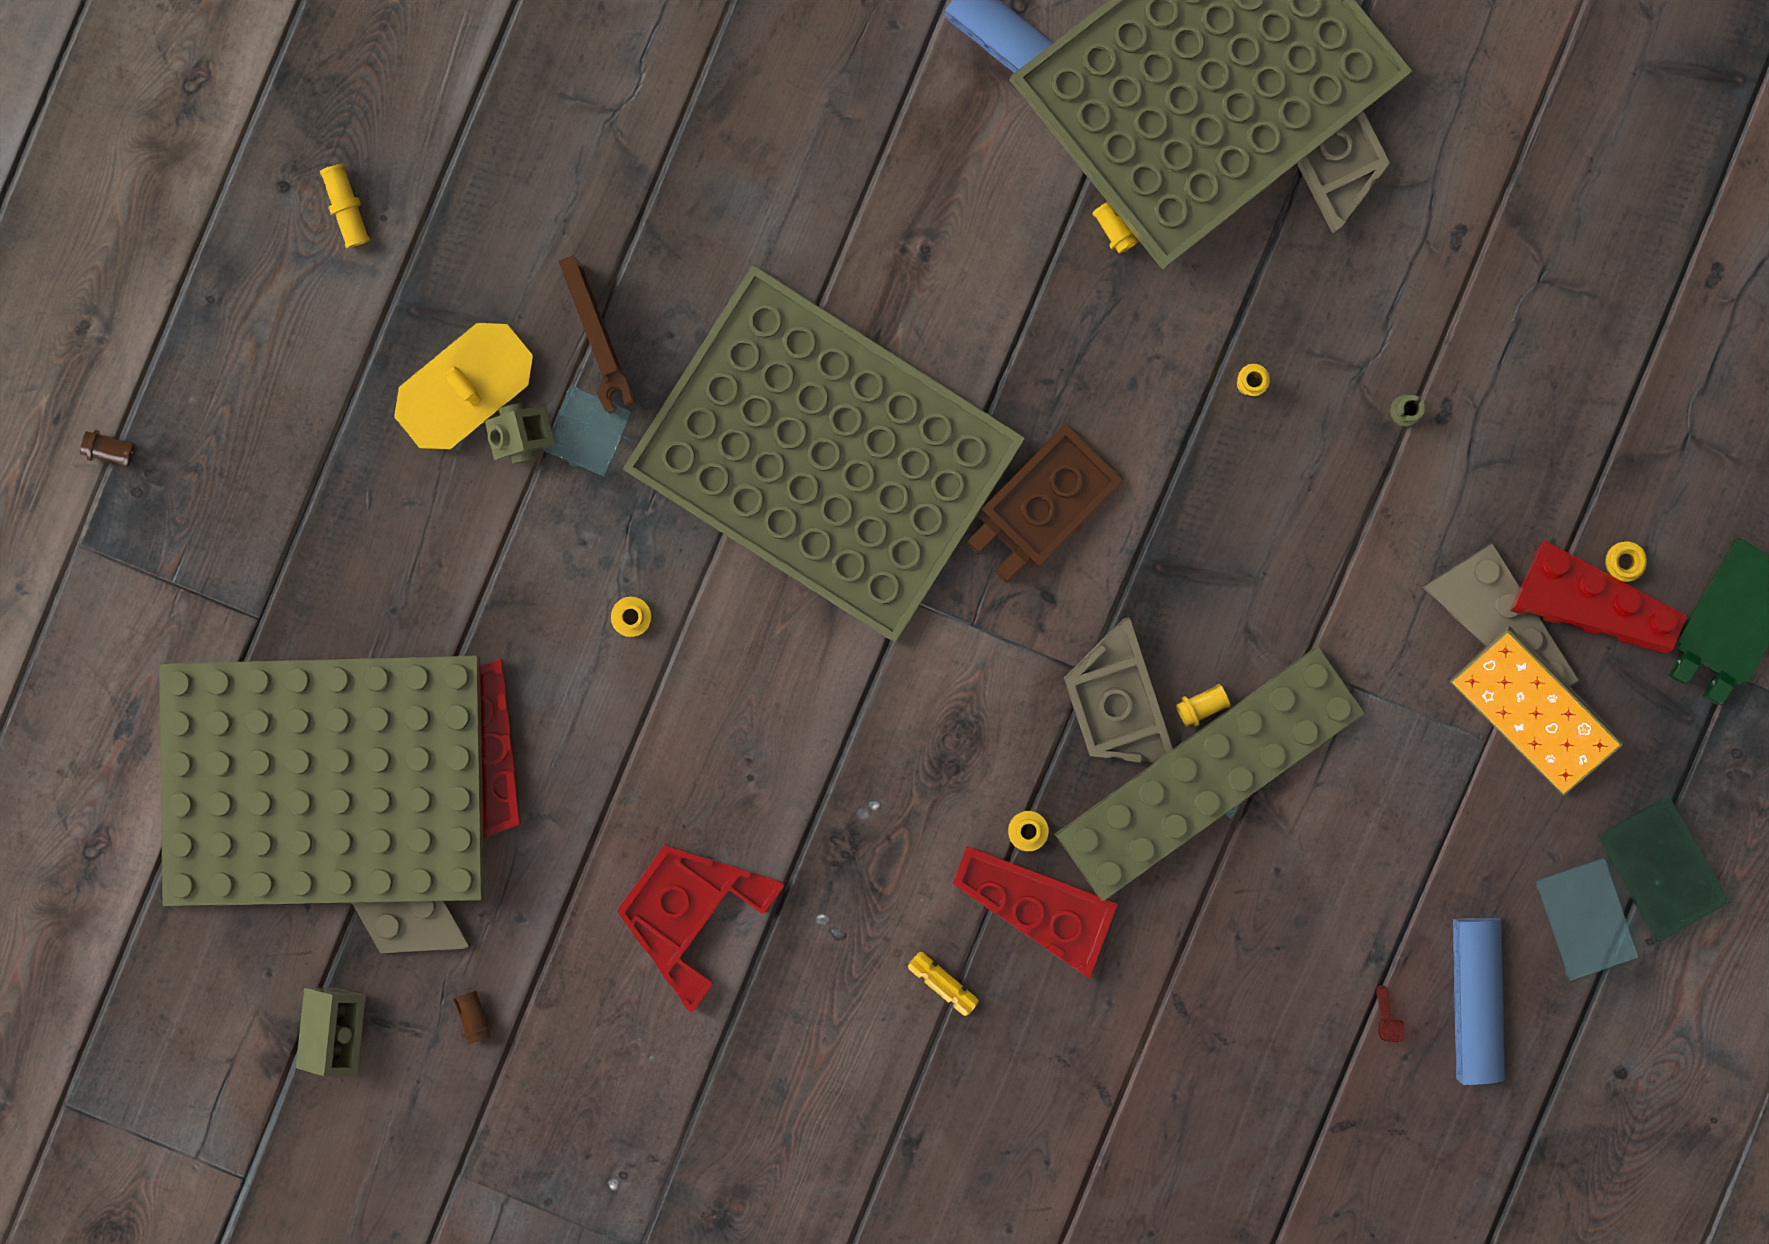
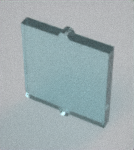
M570 386L551 429L555 445L544 448L543 451L568 461L572 468L578 465L601 476H605L632 412L615 405L618 412L610 415L605 411L598 396L595 397Z

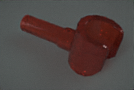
M1386 985L1376 987L1381 1018L1378 1026V1035L1384 1041L1401 1042L1404 1036V1022L1402 1020H1391Z

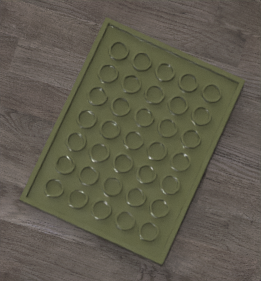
M1108 0L1015 72L1009 80L1163 270L1409 76L1412 70L1355 0Z
M752 265L628 459L623 470L895 643L1025 438Z
M480 656L159 664L163 906L463 901L485 899Z

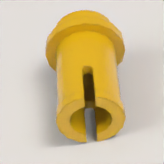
M1108 202L1098 207L1092 213L1110 239L1109 247L1111 249L1115 248L1119 254L1127 251L1139 242Z
M1249 364L1243 367L1237 378V388L1242 394L1249 396H1259L1264 393L1270 383L1267 370L1258 364ZM1252 374L1257 379V387L1248 385L1247 375Z
M1220 684L1188 699L1184 696L1181 698L1182 702L1176 705L1177 711L1186 727L1191 724L1196 727L1199 725L1200 720L1231 707L1229 699Z

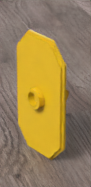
M476 323L399 387L394 417L419 448L451 450L496 413L499 408H502L529 385L533 355L508 324Z

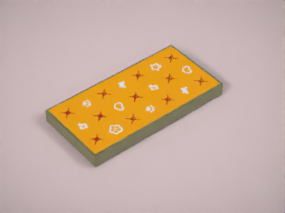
M1510 626L1450 680V683L1563 796L1616 752L1624 743V740Z

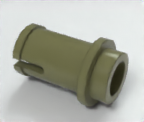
M1400 395L1391 404V418L1399 426H1412L1423 416L1425 411L1424 402H1419L1418 399L1420 397L1415 395ZM1405 403L1412 407L1413 413L1411 416L1403 415Z

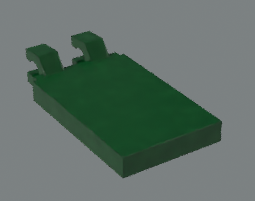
M1736 538L1682 627L1676 642L1679 645L1677 649L1682 652L1667 675L1680 684H1688L1700 663L1712 669L1716 673L1702 697L1715 705H1718V703L1724 704L1734 688V684L1741 686L1742 683H1748L1769 647V555L1741 538Z

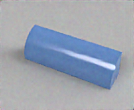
M952 0L945 9L944 17L1013 73L1017 72L1053 44L1050 39L1001 0Z
M1502 918L1453 919L1456 1080L1463 1085L1502 1082L1505 1080Z

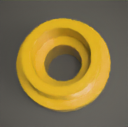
M1625 541L1619 542L1609 549L1605 565L1611 576L1622 582H1630L1638 579L1644 573L1647 558L1644 550L1639 545ZM1623 554L1629 555L1632 560L1631 566L1626 570L1619 565V558Z
M625 597L619 600L611 612L613 627L618 633L627 637H636L643 634L650 626L652 619L651 610L647 603L637 597ZM628 609H634L638 613V621L633 625L627 624L623 618L625 611Z
M1020 812L1010 821L1008 827L1010 841L1016 848L1022 851H1035L1042 847L1048 838L1049 829L1047 822L1036 812ZM1025 824H1032L1036 828V834L1031 839H1025L1021 835V828Z

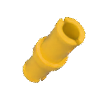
M344 163L320 170L332 204L328 208L330 214L336 216L346 249L369 242L370 238L367 235L358 208L362 204L359 197H355Z

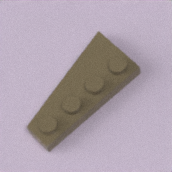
M1489 544L1422 587L1455 620L1477 638L1476 640L1484 647L1510 626L1569 686L1579 681L1538 615L1528 612L1522 615L1510 611L1520 587L1493 544Z

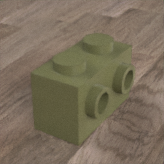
M304 988L296 1061L297 1069L321 1076L358 1075L366 995L341 988Z

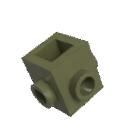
M522 403L499 408L500 416L485 421L488 441L491 445L494 460L511 457L512 464L523 463L536 459L535 451L555 445L545 406L524 409Z

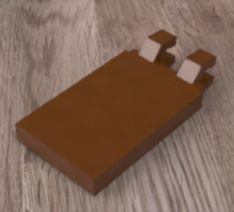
M574 255L559 260L604 379L596 393L605 411L610 415L618 412L616 406L611 401L612 394L616 391H622L624 404L629 408L637 405L631 383L622 372L582 264Z
M1065 424L981 509L983 514L979 519L984 525L966 544L978 554L997 535L1013 551L994 571L1007 582L1024 564L1030 569L1034 565L1039 567L1123 479Z

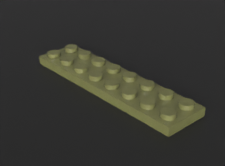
M1315 647L1055 833V835L1100 900L1104 901L1365 713L1320 648Z

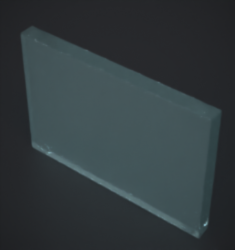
M1605 858L1536 880V889L1540 893L1566 970L1565 974L1570 981L1638 958L1637 949L1630 935Z

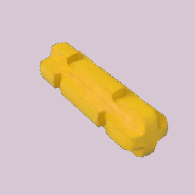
M924 952L917 953L908 965L909 970L918 978L922 976L925 979L924 983L948 1003L952 1001L954 1008L963 1016L969 1015L978 1004L977 997L970 991L961 989L963 986L939 965L935 967L932 964L933 960Z

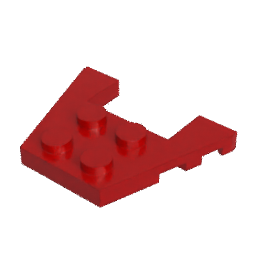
M665 844L617 909V912L646 953L650 955L660 969L668 984L675 990L685 1008L692 1013L714 982L683 960L681 955L728 891H731L764 915L785 884L779 880Z

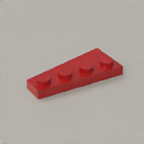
M1545 540L1539 545L1510 610L1522 615L1528 612L1543 616L1544 621L1555 624L1565 622L1582 627V631L1595 635L1601 632L1616 636L1620 642L1668 654L1674 649L1687 618L1685 614Z
M503 659L480 667L483 838L521 824Z
M966 845L952 884L1090 979L1118 903L1109 899L1102 901L1094 893Z

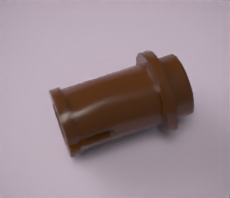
M94 430L93 433L86 431L82 439L80 455L87 456L89 461L97 458L129 467L135 443L100 435L99 430Z
M477 990L452 999L465 1032L461 1036L462 1038L466 1037L468 1045L492 1037L489 1029L493 1027L492 1024L487 1025L477 996Z

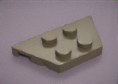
M1364 111L1297 163L1332 234L1340 230L1357 205L1390 164Z
M1129 617L1124 618L1064 677V681L1090 756L1123 758L1125 761L1140 763L1141 761L1156 762L1173 750L1131 619Z
M446 901L352 903L380 953L464 949L471 945Z

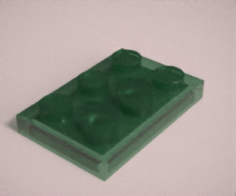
M1665 796L1596 835L1655 941L1661 942L1730 903L1670 797Z

